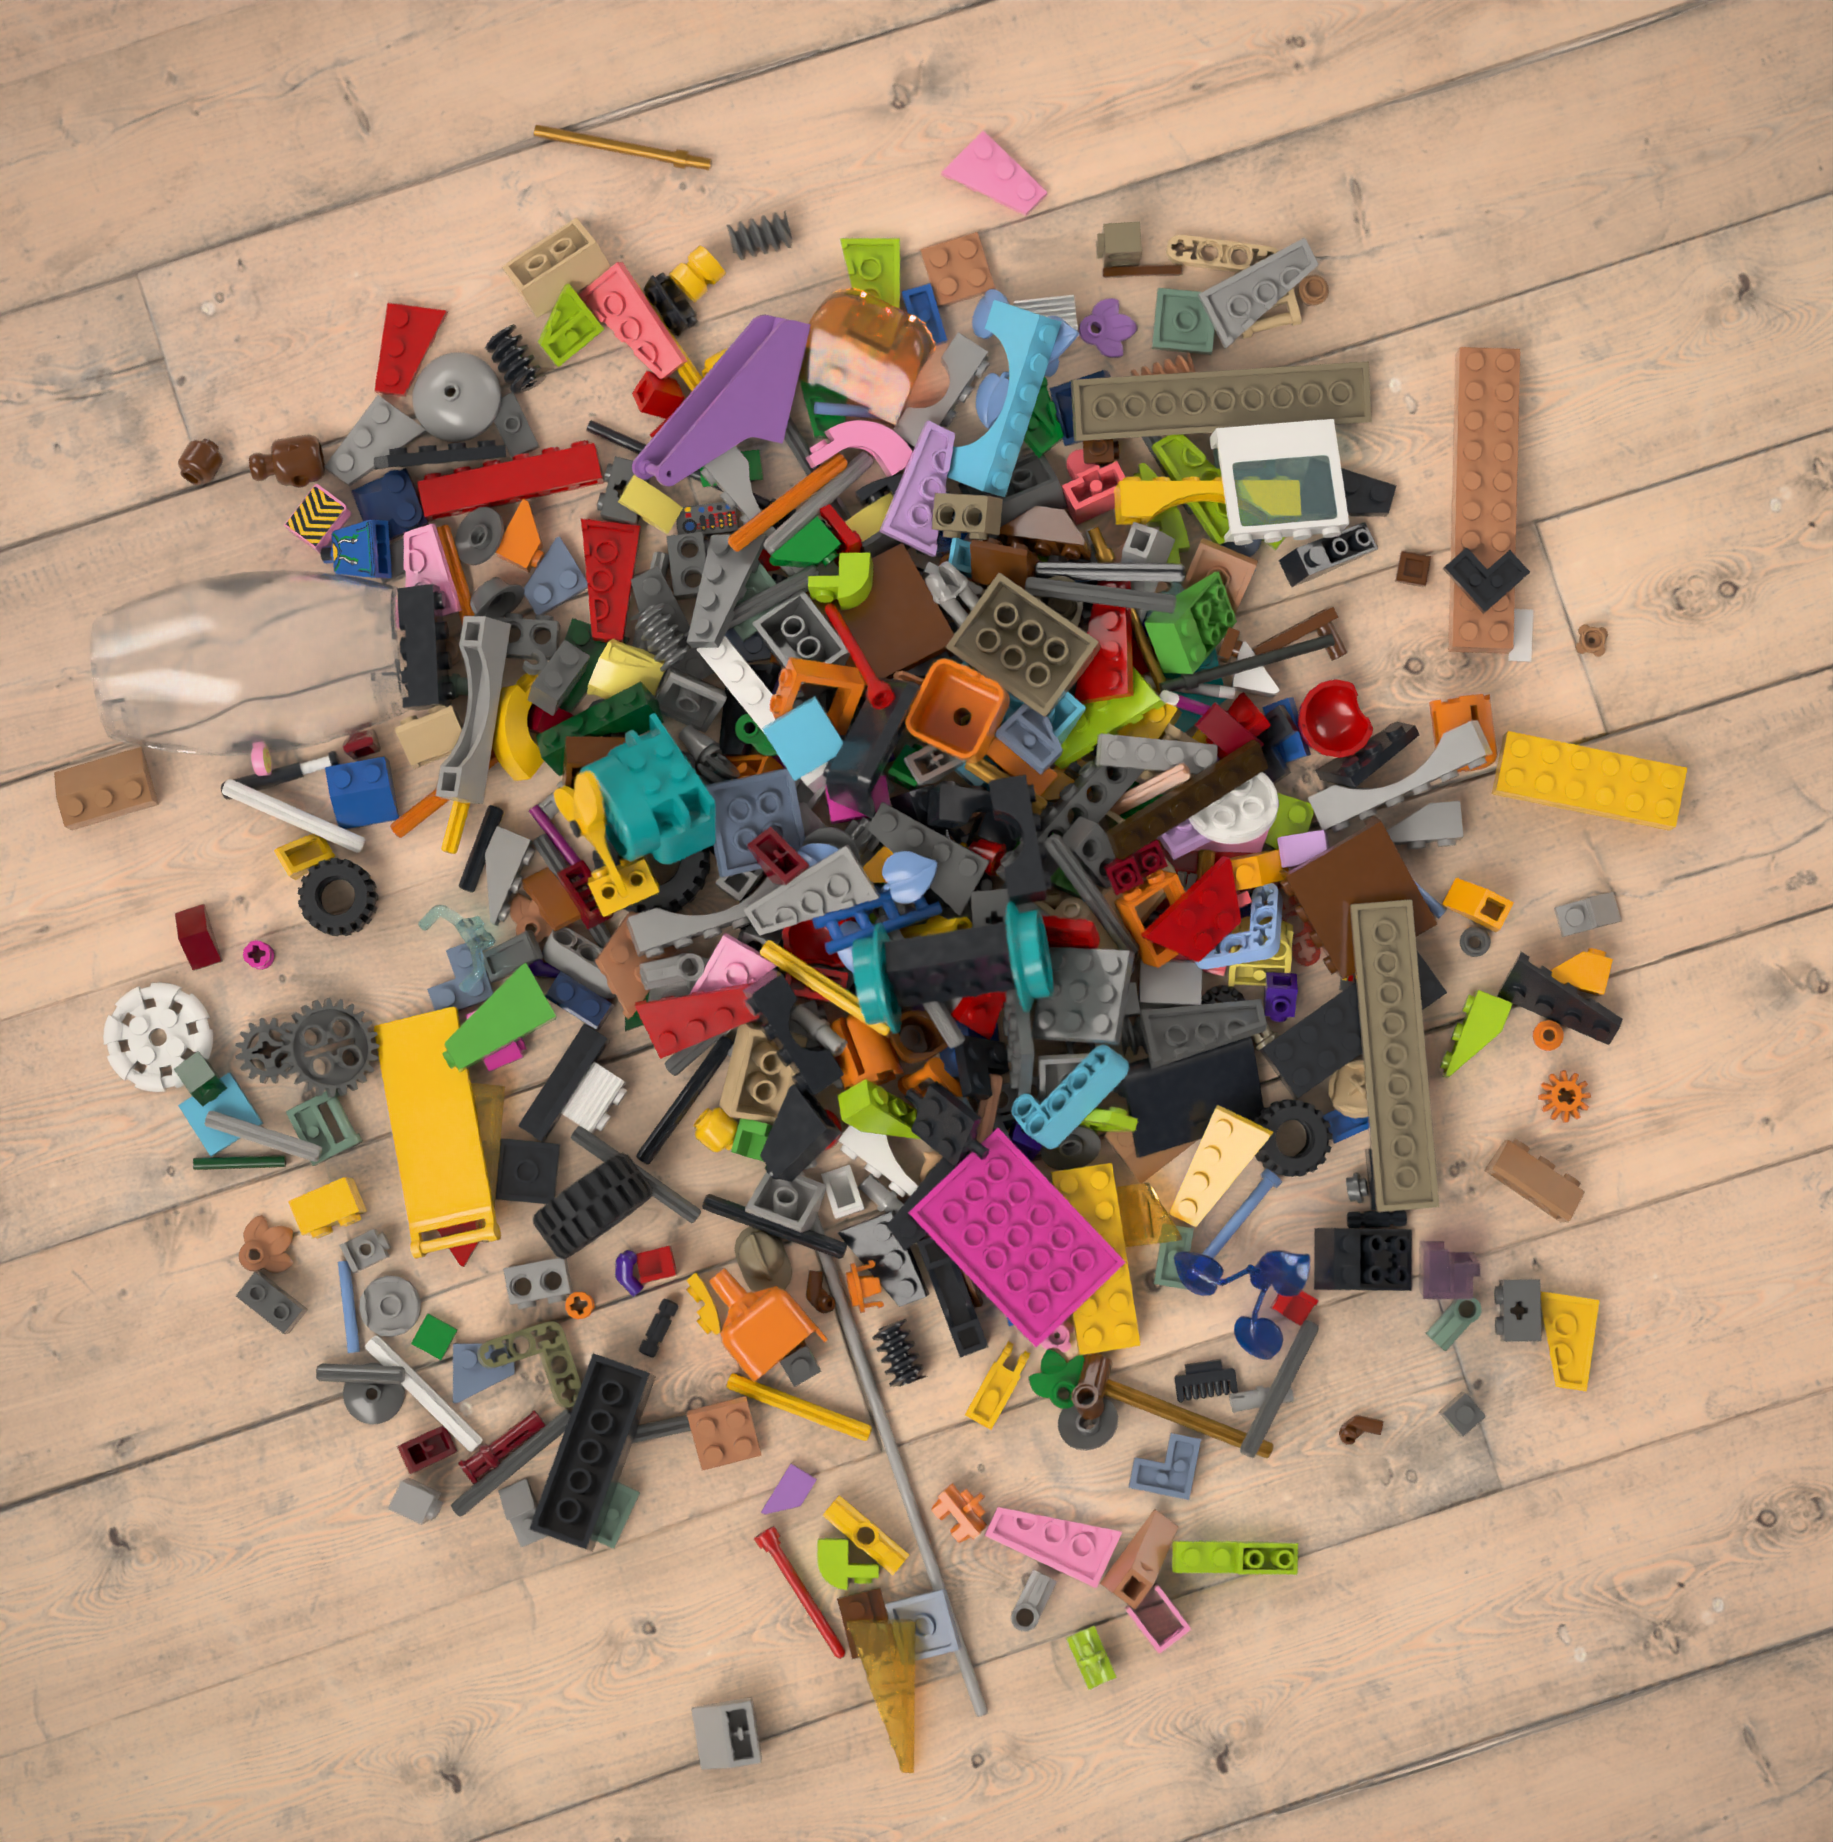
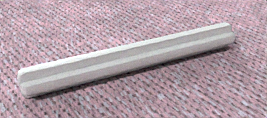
M228 779L223 786L222 793L351 851L359 853L364 846V837L232 779Z
M376 1335L368 1341L365 1346L366 1350L382 1366H402L405 1368V1381L401 1384L468 1451H474L482 1443V1438L380 1336Z

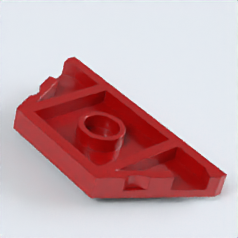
M1222 856L1142 932L1141 936L1192 961L1200 962L1241 923L1230 858Z

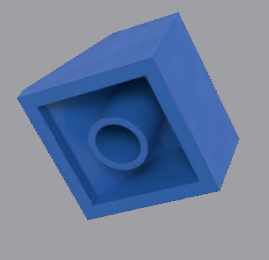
M385 756L325 767L329 795L339 827L352 829L395 821L399 818L390 761Z

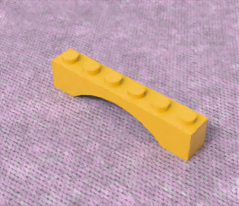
M1133 476L1123 478L1114 489L1116 525H1132L1133 522L1146 525L1155 516L1171 507L1190 502L1208 501L1226 504L1222 477L1213 478L1212 481H1200L1199 477H1186L1182 481H1171L1169 477H1156L1152 481H1141L1140 477ZM1246 477L1242 481H1234L1238 508L1251 514L1264 525L1294 523L1301 517L1299 481H1289L1288 477H1275L1271 481H1260L1258 477Z

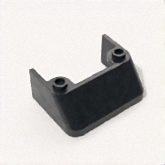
M879 678L880 681L889 684L895 696L893 702L883 709H875L867 698L866 690L864 705L834 761L829 760L823 772V777H826V787L830 800L872 819L874 818L876 811L872 791L906 728V718L921 688V685L912 681Z

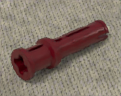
M533 1410L531 1414L491 1444L480 1445L479 1451L466 1461L460 1460L458 1464L469 1480L475 1485L478 1482L477 1478L492 1467L497 1468L501 1458L546 1425L538 1413Z

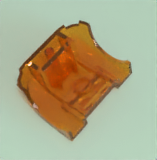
M851 288L831 292L817 308L808 323L811 326L798 378L812 385L819 383L870 408L869 413L896 425L903 415L906 403L919 375L934 354L936 342H934L932 334L926 328V323L919 318L862 290Z

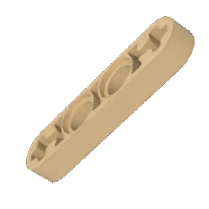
M1188 235L1172 237L1166 247V255L1174 264L1237 273L1250 267L1253 260V252L1258 253L1256 259L1263 260L1267 255H1273L1279 251L1270 246ZM1177 243H1183L1184 249L1193 250V244H1198L1196 259H1191L1192 252H1183L1182 256L1178 257L1176 256V251L1171 250V247L1175 248ZM1206 246H1212L1217 250L1218 257L1213 261H1206L1201 256V250ZM1236 250H1242L1247 254L1248 260L1243 265H1236L1231 260V254Z

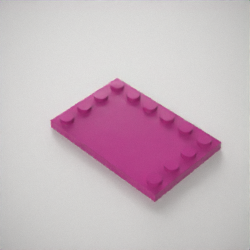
M996 1128L981 1143L990 1149L988 1156L984 1160H981L971 1152L908 1213L1037 1348L1126 1262L999 1128Z

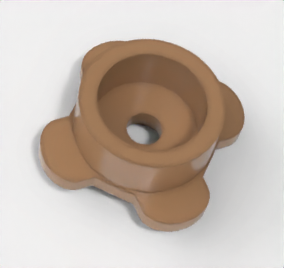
M1586 624L1580 626L1578 629L1580 638L1579 643L1575 646L1576 651L1579 654L1587 652L1593 653L1596 657L1602 656L1606 651L1604 644L1605 638L1608 637V631L1603 627H1589ZM1593 638L1595 640L1594 643H1590L1589 639Z

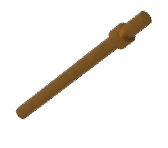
M536 125L534 129L535 137L672 163L673 167L686 169L688 166L710 171L712 159L690 155L689 151L676 149V152L541 125Z
M1099 526L1087 531L1097 552L1095 554L1097 562L1114 563L1116 557L1112 548L1107 547ZM1131 608L1132 634L1160 695L1159 683L1166 681V678L1136 610Z

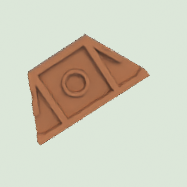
M632 911L625 916L595 959L600 972L607 978V985L612 994H616L624 1008L622 1012L628 1019L636 1011L635 1002L643 1001L650 989L645 990L641 982L640 964L672 957L678 950L675 945L664 948V953L649 959H647L646 955L638 957L626 921L628 917L640 913Z

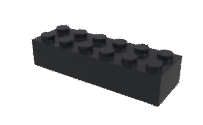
M1417 951L1422 1010H1424L1445 995L1447 991ZM1356 982L1260 1049V1052L1294 1099H1298L1363 1053Z
M592 1354L529 1530L591 1552L594 1551L656 1376L609 1358Z

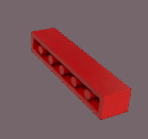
M588 440L577 441L571 444V448L560 450L559 447H550L543 449L540 455L530 457L529 453H523L513 456V461L501 463L500 460H491L484 462L481 468L471 470L470 466H464L454 469L453 474L442 476L441 473L425 475L424 480L417 481L424 516L429 522L470 513L481 507L493 508L521 502L522 499L530 500L603 484L604 479L595 443L589 444Z

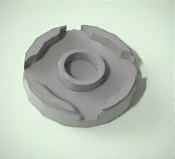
M384 1276L375 1279L366 1287L360 1297L359 1311L362 1321L370 1330L380 1336L394 1337L406 1333L415 1325L420 1316L421 1300L418 1291L409 1281L397 1276Z

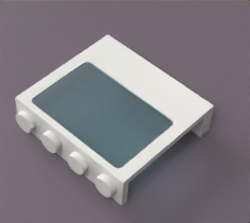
M1334 419L1216 428L1210 436L1211 449H1218L1229 531L1224 536L1225 542L1234 541L1235 545H1246L1252 543L1253 540L1264 539V542L1272 543L1282 540V537L1293 536L1294 540H1305L1315 534H1323V537L1331 538L1341 535V532L1349 525Z

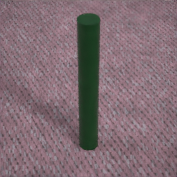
M285 1155L193 1158L194 1170L286 1167Z

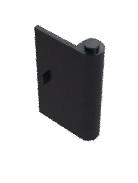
M1250 1036L1151 1069L1149 1057L1129 1063V1070L1126 1076L1113 1089V1092L1126 1098L1129 1117L1138 1119L1136 1130L1132 1131L1137 1158L1202 1139L1218 1105L1254 1122L1256 1117L1259 1118L1261 1116L1260 1111L1264 1108L1254 1045Z

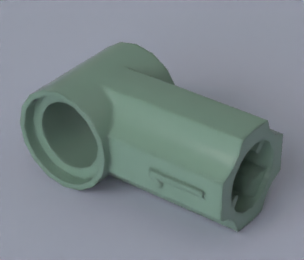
M1470 1294L1456 1296L1447 1310L1425 1334L1446 1351L1466 1328L1480 1317L1482 1310L1480 1302ZM1470 1300L1474 1305V1311L1469 1316H1461L1458 1311L1460 1303Z

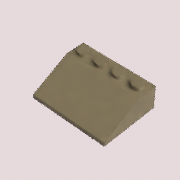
M998 573L945 648L986 677L996 681L1010 694L1046 718L1085 672L1100 651L1101 645L1099 641L1001 573Z

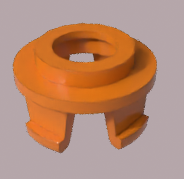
M869 1260L868 1264L861 1266L851 1263V1271L846 1272L852 1306H858L860 1313H864L865 1308L877 1306L879 1309L884 1306L882 1301L864 1302L863 1298L882 1292L879 1277H874L873 1275L858 1276V1272L875 1267L874 1260Z

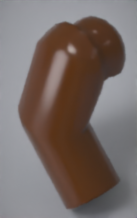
M809 1270L806 1299L820 1313L824 1314L833 1311L836 1302L822 1288L824 1272Z
M1355 1415L1341 1426L1339 1430L1340 1439L1344 1444L1351 1445L1364 1432L1381 1435L1383 1420Z

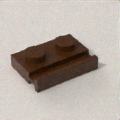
M881 1587L837 1598L852 1659L896 1648Z

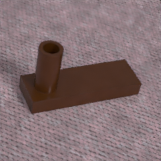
M1327 607L1251 648L1255 655L1283 648L1316 630L1319 637L1332 634L1335 645L1325 648L1331 661L1348 653L1332 623L1333 620L1338 618L1334 607Z

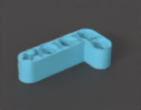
M1107 1045L1097 1046L1042 1103L1030 1094H1022L1014 1101L1012 1114L1026 1134L1047 1149L1056 1148L1124 1079L1129 1070V1063Z

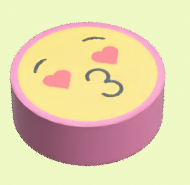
M267 745L254 746L251 752V759L255 774L258 776L270 775L272 761Z

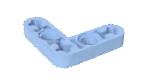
M1270 883L1259 886L1253 891L1250 931L1227 935L1200 962H1195L1198 968L1212 969L1264 960L1276 955L1280 948L1283 899L1275 884ZM1273 917L1268 924H1259L1262 919ZM1263 936H1266L1268 939L1267 941H1265V945ZM1242 945L1239 951L1228 953L1231 947Z

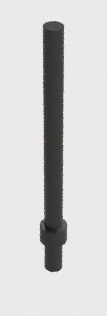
M1332 634L1196 673L1194 672L1193 674H1181V677L1159 683V688L1161 692L1163 690L1170 692L1185 689V691L1192 690L1205 682L1334 646V638Z

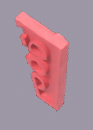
M623 262L614 264L578 294L585 305L594 312L593 315L601 323L604 322L615 332L614 335L622 343L625 342L632 348L634 354L660 379L668 378L688 362Z

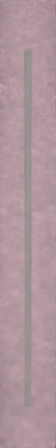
M802 1171L799 1175L805 1177L804 1172ZM817 1214L812 1231L825 1235ZM818 1251L933 1591L943 1589L945 1585L833 1257ZM950 1602L962 1646L960 1650L954 1652L976 1717L983 1716L988 1711Z

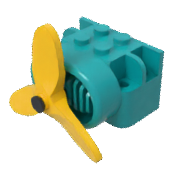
M655 713L650 715V732L638 736L634 730L627 732L625 735L626 743L610 750L606 757L584 766L576 777L575 790L568 786H562L554 791V800L557 808L569 822L573 834L576 838L584 836L595 847L604 861L622 899L629 897V894L612 859L606 837L617 853L627 861H634L651 853L658 862L663 864L675 863L716 844L715 800Z

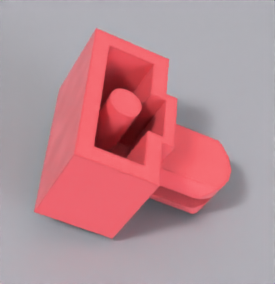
M1083 449L1070 453L1067 458V471L1072 481L1062 485V489L1068 506L1067 509L1075 524L1079 525L1115 508L1114 489L1119 481L1126 477L1117 461L1100 468L1097 463H1084Z

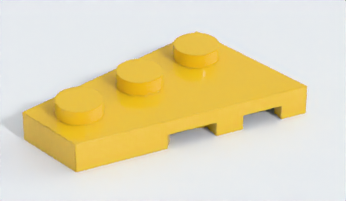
M1540 1291L1541 1308L1556 1387L1587 1392L1600 1300Z

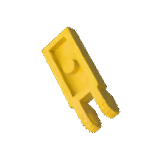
M1009 1341L997 1362H993L964 1414L992 1430L1021 1378L1020 1373L1031 1353L1024 1351L1018 1358L1014 1371L1007 1369L1003 1364L1007 1357L1010 1356L1014 1346Z

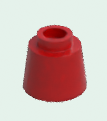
M980 839L978 842L973 841L969 847L971 851L990 861L985 872L995 876L997 874L995 871L1001 866L1000 861L1006 854V845Z

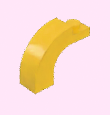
M526 673L517 680L515 685L502 687L500 691L492 748L499 763L514 781L531 779L544 763L539 747L532 740L527 726L528 711L532 702L528 701L531 685L538 677V674L530 675Z

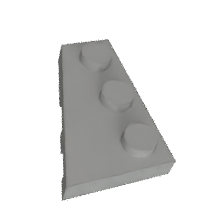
M377 395L324 467L348 486H351L375 469V457L389 455V449L405 448L414 439L420 438L427 433V430Z

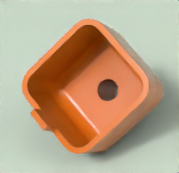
M940 659L930 667L906 718V727L920 741L966 763H977L985 756L1008 710L1010 698L1007 691L996 681L952 660ZM971 714L970 722L965 726H961L962 718Z
M725 1268L709 1281L710 1285L729 1308L728 1316L720 1334L722 1344L753 1382H756L814 1331L824 1342L828 1340L786 1290L775 1286L754 1293L747 1292Z

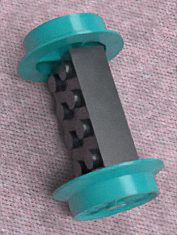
M1012 901L1007 903L1006 923L894 941L889 940L884 925L877 923L872 937L855 939L853 942L854 978L864 1020L867 1025L887 1023L894 1034L899 1033L901 1029V1007H914L924 1003L945 1002L950 999L976 997L981 994L1007 992L1017 989L1022 1008L1025 1013L1031 1011L1034 999L1053 996L1051 956L1042 915L1039 910L1020 913Z

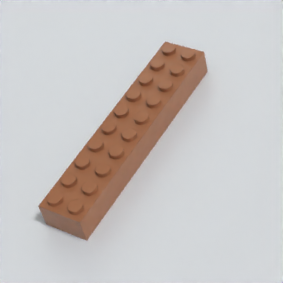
M1459 347L1455 354L1450 561L1466 547L1486 569L1490 568L1509 550L1516 556L1520 349ZM1450 578L1448 652L1509 654L1514 646L1515 587L1483 614Z

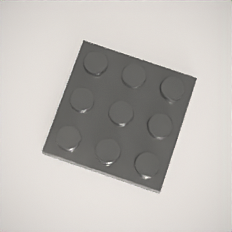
M1049 947L1053 972V996L1037 998L1031 1032L1032 1037L1042 1040L1120 1044L1134 953L1128 950Z
M1012 989L1005 992L1003 1032L1004 1036L1008 1037L1006 1053L1007 1061L1011 1062L1012 1069L1010 1071L1011 1089H1017V1097L1025 1093L1031 1095L1034 1048L1029 1012H1024L1017 989Z

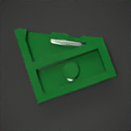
M1045 376L1023 440L1038 458L1043 456L1063 438L1060 423L1056 420L1054 402L1050 400L1047 389L1048 381Z

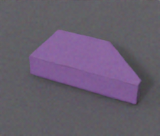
M791 1463L761 1513L766 1515L801 1506L817 1479Z

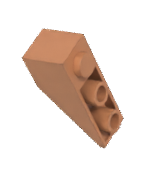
M1154 1509L1100 1584L1133 1609H1136L1154 1585L1178 1526Z

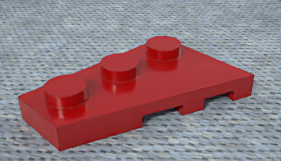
M387 303L374 390L376 393L406 397L422 366L421 363L429 347L432 346L436 338L435 335L441 323L444 322L448 314L447 310Z

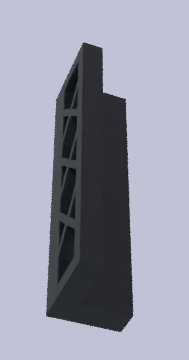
M584 1023L518 1126L539 1141L545 1142L563 1115L561 1112L592 1064L598 1061L611 1040Z

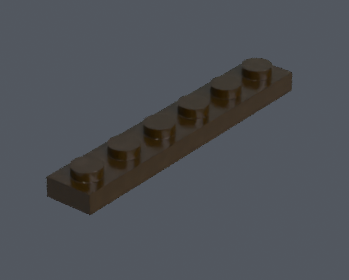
M1255 740L1249 741L1106 831L1115 857L1122 861L1268 769L1260 743Z

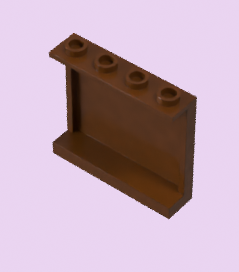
M903 543L872 558V589L868 597L860 605L852 609L841 610L838 599L826 603L819 602L816 599H811L809 591L805 592L835 632V628L825 613V606L832 603L837 607L878 679H893L896 671L906 672L944 652H947L949 658L955 655L945 648L954 636V633L940 608L933 601L931 592ZM849 656L844 666L857 668L853 659ZM862 677L865 683V687L861 694V699L864 702L866 701L865 692L867 690L868 685Z
M1375 816L1364 821L1366 827L1289 872H1286L1284 869L1280 870L1284 878L1280 882L1284 892L1289 898L1294 896L1298 904L1294 908L1303 924L1305 922L1309 923L1312 932L1308 934L1317 949L1322 947L1327 956L1323 958L1324 964L1331 975L1336 973L1343 980L1355 973L1350 905L1412 900L1415 937L1438 925L1382 821Z

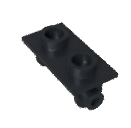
M661 273L656 277L654 275L650 277L643 289L646 297L663 316L666 326L679 337L686 326L691 328L698 322L696 319L697 314L685 298L677 303L674 299L680 296L681 292L670 276Z

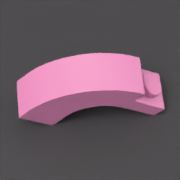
M857 420L841 423L826 430L824 433L830 443L827 444L825 439L815 444L809 448L812 454L805 459L810 467L813 468L843 449L858 448L870 453L888 477L893 476L907 466L912 450L902 437L890 428L875 422Z

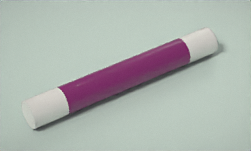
M1163 690L1160 694V698L1165 703L1201 716L1211 707L1167 690Z

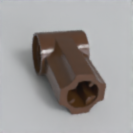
M1092 1353L1085 1356L1078 1385L1072 1392V1401L1079 1415L1087 1420L1098 1418L1104 1410L1103 1398L1113 1362L1111 1359L1100 1354ZM1086 1398H1094L1091 1404L1082 1405Z

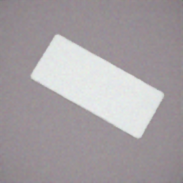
M1514 609L1513 650L1509 653V661L1531 662L1533 610Z

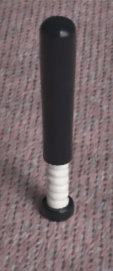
M331 751L327 757L304 763L297 762L272 769L270 775L258 776L252 774L233 780L260 791L302 778L307 773L325 769V767L340 765L337 752ZM225 782L221 784V792ZM222 793V795H223V797H224L225 799H227V800L233 799V798L228 797V796H226V795H224V794Z

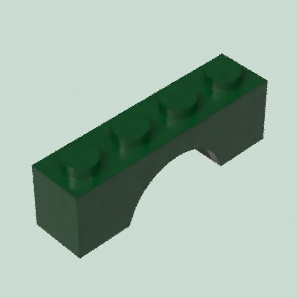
M639 682L536 735L541 758L558 776L563 775L566 736L601 737L615 732L627 733L631 730H634L639 736L650 730V715L655 713L661 723H664L659 702L646 686Z

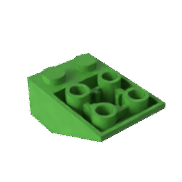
M1219 572L1210 574L1177 594L1176 608L1173 613L1154 611L1144 622L1162 672L1193 674L1226 636L1228 628H1232L1237 623Z

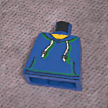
M367 520L335 530L331 534L332 545L321 548L320 555L322 561L325 564L333 563L335 574L368 578H392L388 521Z

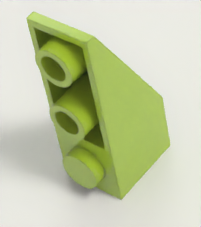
M1480 990L1475 991L1473 996L1468 994L1462 1011L1466 1012L1462 1024H1456L1451 1037L1455 1044L1451 1052H1445L1440 1068L1444 1069L1442 1077H1450L1502 1032L1513 1003Z
M865 1079L838 1095L841 1119L855 1129L867 1133L920 1139L911 1131L917 1116V1110L901 1098H897L887 1092L881 1086H877Z

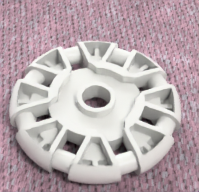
M162 982L151 983V986L145 988L138 986L123 995L116 1002L115 1005L117 1007L112 1016L108 1015L103 1040L109 1052V1056H107L108 1061L118 1076L124 1081L128 1079L133 1082L135 1088L149 1092H166V1088L174 1086L180 1088L184 1086L174 1068L185 1061L181 1057L187 1048L195 1053L199 1051L206 1059H209L213 1046V1029L210 1030L207 1020L210 1016L200 1000L192 993L188 995L181 991L182 987ZM154 998L157 1007L147 1009L145 1000ZM175 1001L183 1005L179 1014L171 1010ZM127 1013L135 1016L130 1021L129 1026L122 1022ZM196 1022L198 1033L190 1035L188 1024ZM156 1029H163L167 1034V1040L161 1046H155L151 1041V1035ZM128 1040L130 1051L121 1052L119 1042ZM138 1062L147 1065L144 1073L134 1069ZM171 1066L172 1074L163 1077L161 1068Z

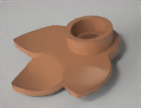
M516 894L510 908V917L517 925L516 936L525 932L527 927L533 926L537 929L534 935L537 943L540 944L545 938H549L553 929L540 915L539 907L533 899L530 901L524 895Z
M262 1215L251 1220L243 1233L245 1244L239 1251V1262L242 1267L252 1272L264 1269L273 1274L284 1272L293 1265V1261L285 1251L292 1242L293 1230L284 1226L269 1228L267 1221ZM251 1251H257L260 1254V1258L258 1260H251L248 1254Z

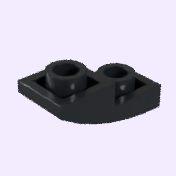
M903 474L888 476L855 491L857 500L863 507L867 503L872 504L884 497V492L887 490L894 497Z

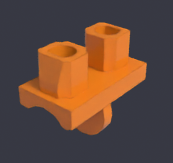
M952 1483L938 1496L939 1499L931 1508L932 1512L940 1520L946 1518L950 1513L956 1518L958 1523L950 1529V1532L958 1543L970 1537L975 1539L987 1527V1524L981 1518L986 1513L979 1504L985 1497L981 1492L975 1497L972 1496L967 1488L960 1493Z

